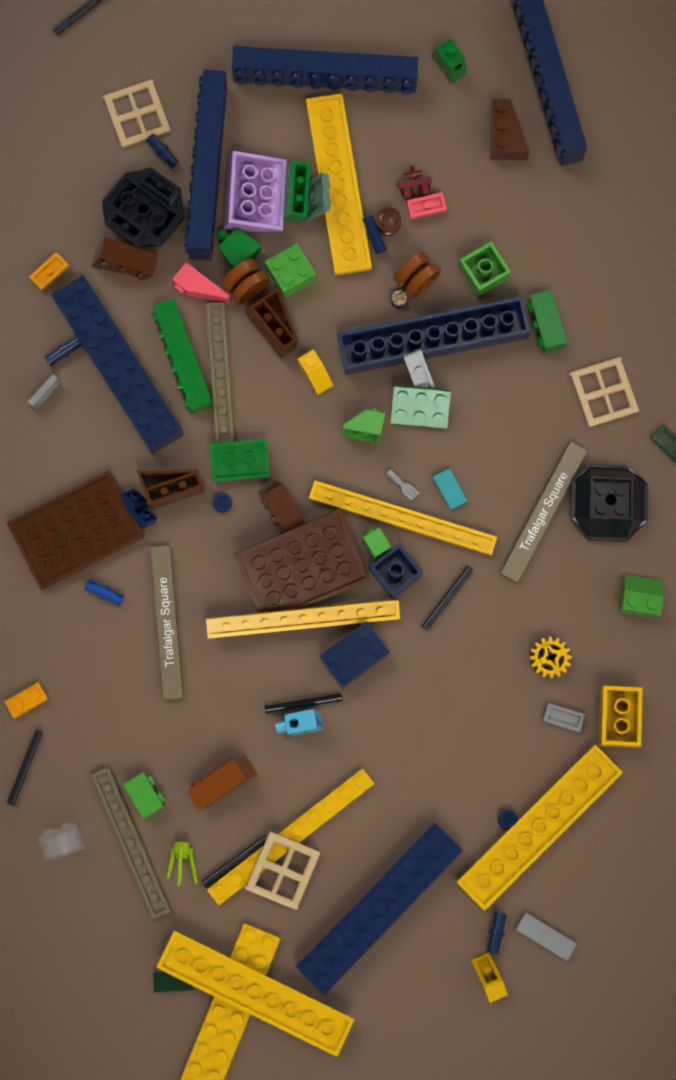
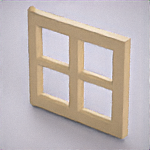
M153 79L102 96V99L106 102L122 148L146 141L152 134H155L157 137L171 132L153 84ZM148 88L153 104L137 108L133 93ZM128 95L133 111L118 115L113 100ZM156 111L161 126L146 131L141 116ZM136 118L141 133L126 138L121 123Z
M616 357L569 373L589 428L639 413L621 361L622 357ZM615 366L621 383L605 387L600 371ZM595 372L600 389L585 394L580 377ZM624 390L629 407L614 411L608 395ZM603 397L609 413L594 418L588 401Z
M269 831L249 881L244 888L281 905L298 910V905L321 852ZM274 842L289 848L282 866L266 860ZM294 850L310 856L303 874L287 868ZM263 867L278 873L272 891L256 885ZM283 876L299 882L292 900L276 894Z

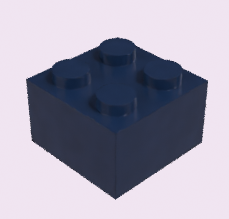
M400 543L369 566V571L391 599L396 598L423 577L422 570Z

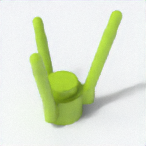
M175 842L174 848H171L166 878H170L176 855V859H178L177 886H181L183 859H187L189 856L194 883L197 884L198 879L193 858V848H190V843Z

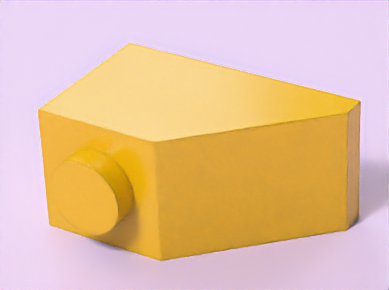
M314 349L297 359L299 368L317 396L334 386Z
M490 953L471 960L489 1003L508 995L503 979Z

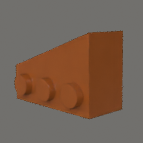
M246 755L235 759L232 757L222 762L223 766L220 769L214 768L206 773L208 777L205 779L199 778L191 783L192 788L187 790L199 811L206 809L236 787H240L248 779L258 775Z

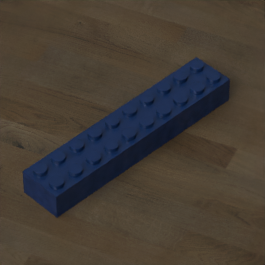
M510 0L512 10L516 11V24L520 26L522 31L520 32L521 41L526 45L527 60L530 59L531 62L530 72L536 79L535 89L541 96L540 106L546 113L545 123L547 127L550 126V140L556 146L557 161L560 160L561 166L583 161L587 144L544 1Z
M233 46L232 76L233 82L241 85L255 83L259 86L273 84L277 87L291 85L294 88L307 86L312 89L324 87L330 90L341 88L349 91H356L358 89L367 92L383 91L385 93L402 92L403 94L416 93L419 57Z
M203 70V76L199 77L200 94L197 97V105L199 107L198 111H196L197 129L194 130L195 146H193L192 153L194 164L191 165L192 182L189 185L191 200H188L190 218L186 219L188 236L185 235L184 247H186V253H189L191 260L212 261L227 97L226 71Z
M84 275L52 293L51 296L151 455L184 436L178 422Z
M521 296L337 333V341L344 374L349 375L405 363L403 355L417 349H421L424 359L528 339L531 331L523 297Z
M434 823L296 965V968L325 995L463 850Z

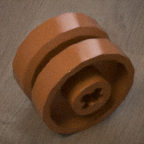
M424 251L418 252L411 257L394 276V281L400 287L406 286L405 293L411 299L417 298L426 291L441 273V269L435 263L429 264L430 258Z
M253 258L247 259L234 267L221 283L228 293L233 292L232 298L239 306L256 298L270 283L268 276L263 271L259 272L260 266Z

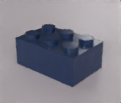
M366 621L322 653L319 659L340 687L344 689L386 658L390 652Z

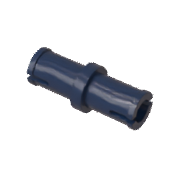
M155 134L150 135L149 139H146V143L150 145L156 152V156L161 158L170 169L174 168L179 160L175 158L168 150L169 147L164 145Z
M373 215L362 219L368 233V240H371L376 255L386 251L387 249L381 238V230H378Z
M75 336L65 344L58 345V348L45 356V359L52 367L63 358H68L69 354L82 347V344Z
M495 912L492 930H489L490 939L486 952L499 954L501 940L505 935L503 930L507 915Z

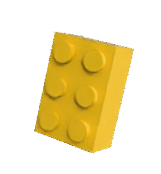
M602 686L600 688L599 746L641 747L643 688Z

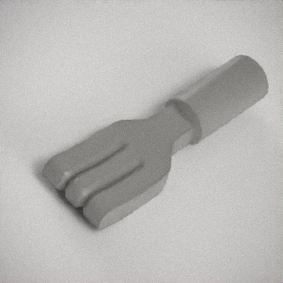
M392 469L386 473L396 485L398 484L401 487V493L411 502L418 496L419 492L410 484L404 483Z

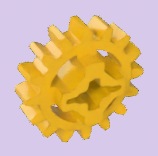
M549 637L547 642L542 638L541 645L536 642L534 645L537 649H531L530 651L534 656L529 657V660L534 661L531 668L537 667L535 673L542 672V678L549 675L550 679H553L554 674L559 678L561 676L560 671L565 674L567 672L565 667L571 666L567 660L572 659V656L567 655L570 648H564L566 643L560 644L559 638L552 641V637ZM551 646H555L559 650H554L551 648ZM542 648L543 656L538 659V653ZM548 654L550 656H555L553 662L551 660L547 661L546 658L548 657ZM563 657V663L559 668V658ZM542 666L550 667L551 670H546Z

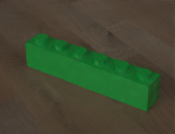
M172 299L153 306L154 313L151 314L154 323H159L160 330L157 331L161 341L165 340L167 346L164 347L167 358L171 357L173 364H170L173 375H178L179 381L176 383L179 392H184L186 397L182 399L186 410L190 409L191 414L213 407L175 300Z

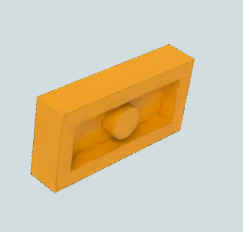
M55 252L29 276V279L43 292L70 266Z
M38 682L4 702L13 718L16 719L49 699Z

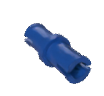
M92 579L88 580L84 589L100 596V599H106L120 606L125 596L110 589V586H103Z

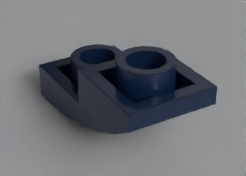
M132 489L122 493L121 498L125 507L143 529L155 524L158 518L145 507L147 500L140 492Z

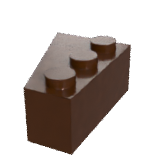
M492 99L490 107V160H527L529 150L511 99Z
M104 237L97 245L92 267L135 276L140 280H147L153 276L158 254Z
M278 287L251 305L248 309L247 317L281 359L296 349L298 338Z
M198 469L137 471L151 511L205 492Z
M276 481L258 492L262 498L260 501L264 508L268 509L272 514L270 518L274 525L280 527V534L306 523L283 483Z

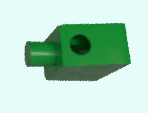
M448 39L435 48L432 58L450 83L466 74V59L452 39Z
M223 228L216 235L222 242L218 246L219 252L231 269L247 259H254L262 252L261 245L239 229L229 234Z

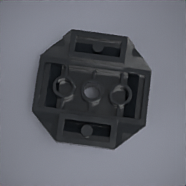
M152 167L125 173L102 200L105 226L134 247H162L185 219L181 188ZM141 209L148 210V212L144 214L140 213L139 211Z
M589 465L571 481L570 520L588 541L627 542L648 522V483L629 466ZM605 498H613L614 505H608L605 502Z

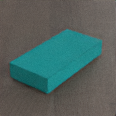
M450 468L433 477L450 511L468 502Z

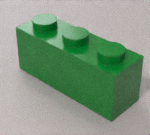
M293 160L286 166L283 221L300 223L307 218L310 163Z
M552 290L530 295L526 306L528 312L532 313L533 320H531L533 330H537L539 336L537 337L538 347L542 348L543 353L565 348L567 340Z

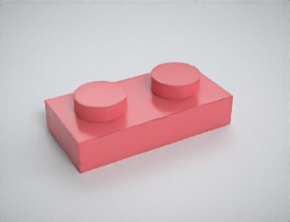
M443 192L406 201L411 220L447 212Z

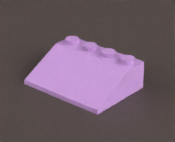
M233 151L229 155L226 171L224 229L232 231L239 229L242 232L283 231L286 159Z

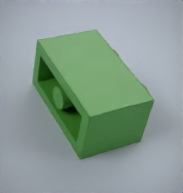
M371 528L364 533L362 545L373 563L391 550V545L380 528L376 530Z
M143 772L123 784L143 819L164 808L163 803L165 799L160 791L156 793L153 788L156 784L150 774L146 776Z

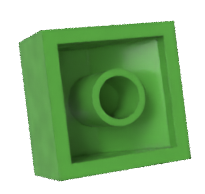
M375 408L363 411L343 424L342 437L380 444L385 413H381V410Z
M624 575L619 613L651 618L661 616L663 580Z

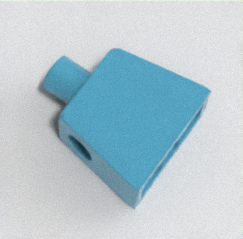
M315 709L287 714L284 716V721L276 722L277 733L287 732L291 736L324 731L321 713ZM296 721L299 722V724H298L297 727H295V722H296Z

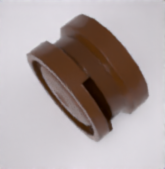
M393 207L381 208L375 216V223L378 230H381V235L392 236L400 229L401 215Z

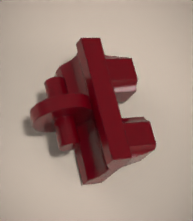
M414 166L409 167L410 172L403 173L404 179L411 178V181L397 183V188L400 189L402 197L408 198L413 197L412 186L416 185L419 187L420 195L429 194L432 178L416 179L417 176L423 175L422 170L415 171Z

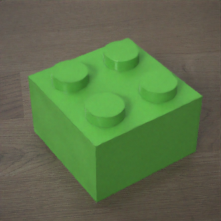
M492 241L461 258L458 264L460 271L477 297L509 280L511 275L510 269Z
M297 243L265 261V269L276 287H279L284 299L316 281V273Z

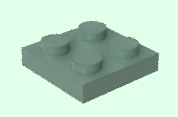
M321 173L309 181L307 218L304 219L305 221H313L330 210L331 200L328 174Z

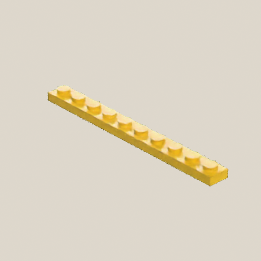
M315 480L309 496V500L492 556L497 540L496 536Z
M391 599L206 618L207 637L209 639L357 624L366 621L400 619L399 600Z
M362 768L278 835L300 843L375 783ZM274 842L266 860L276 862L289 851V848ZM263 846L207 889L218 906L248 883Z

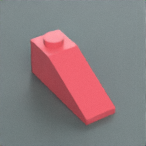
M185 263L172 279L173 288L180 294L184 293L190 297L224 302L226 304L231 302L229 294L188 263Z

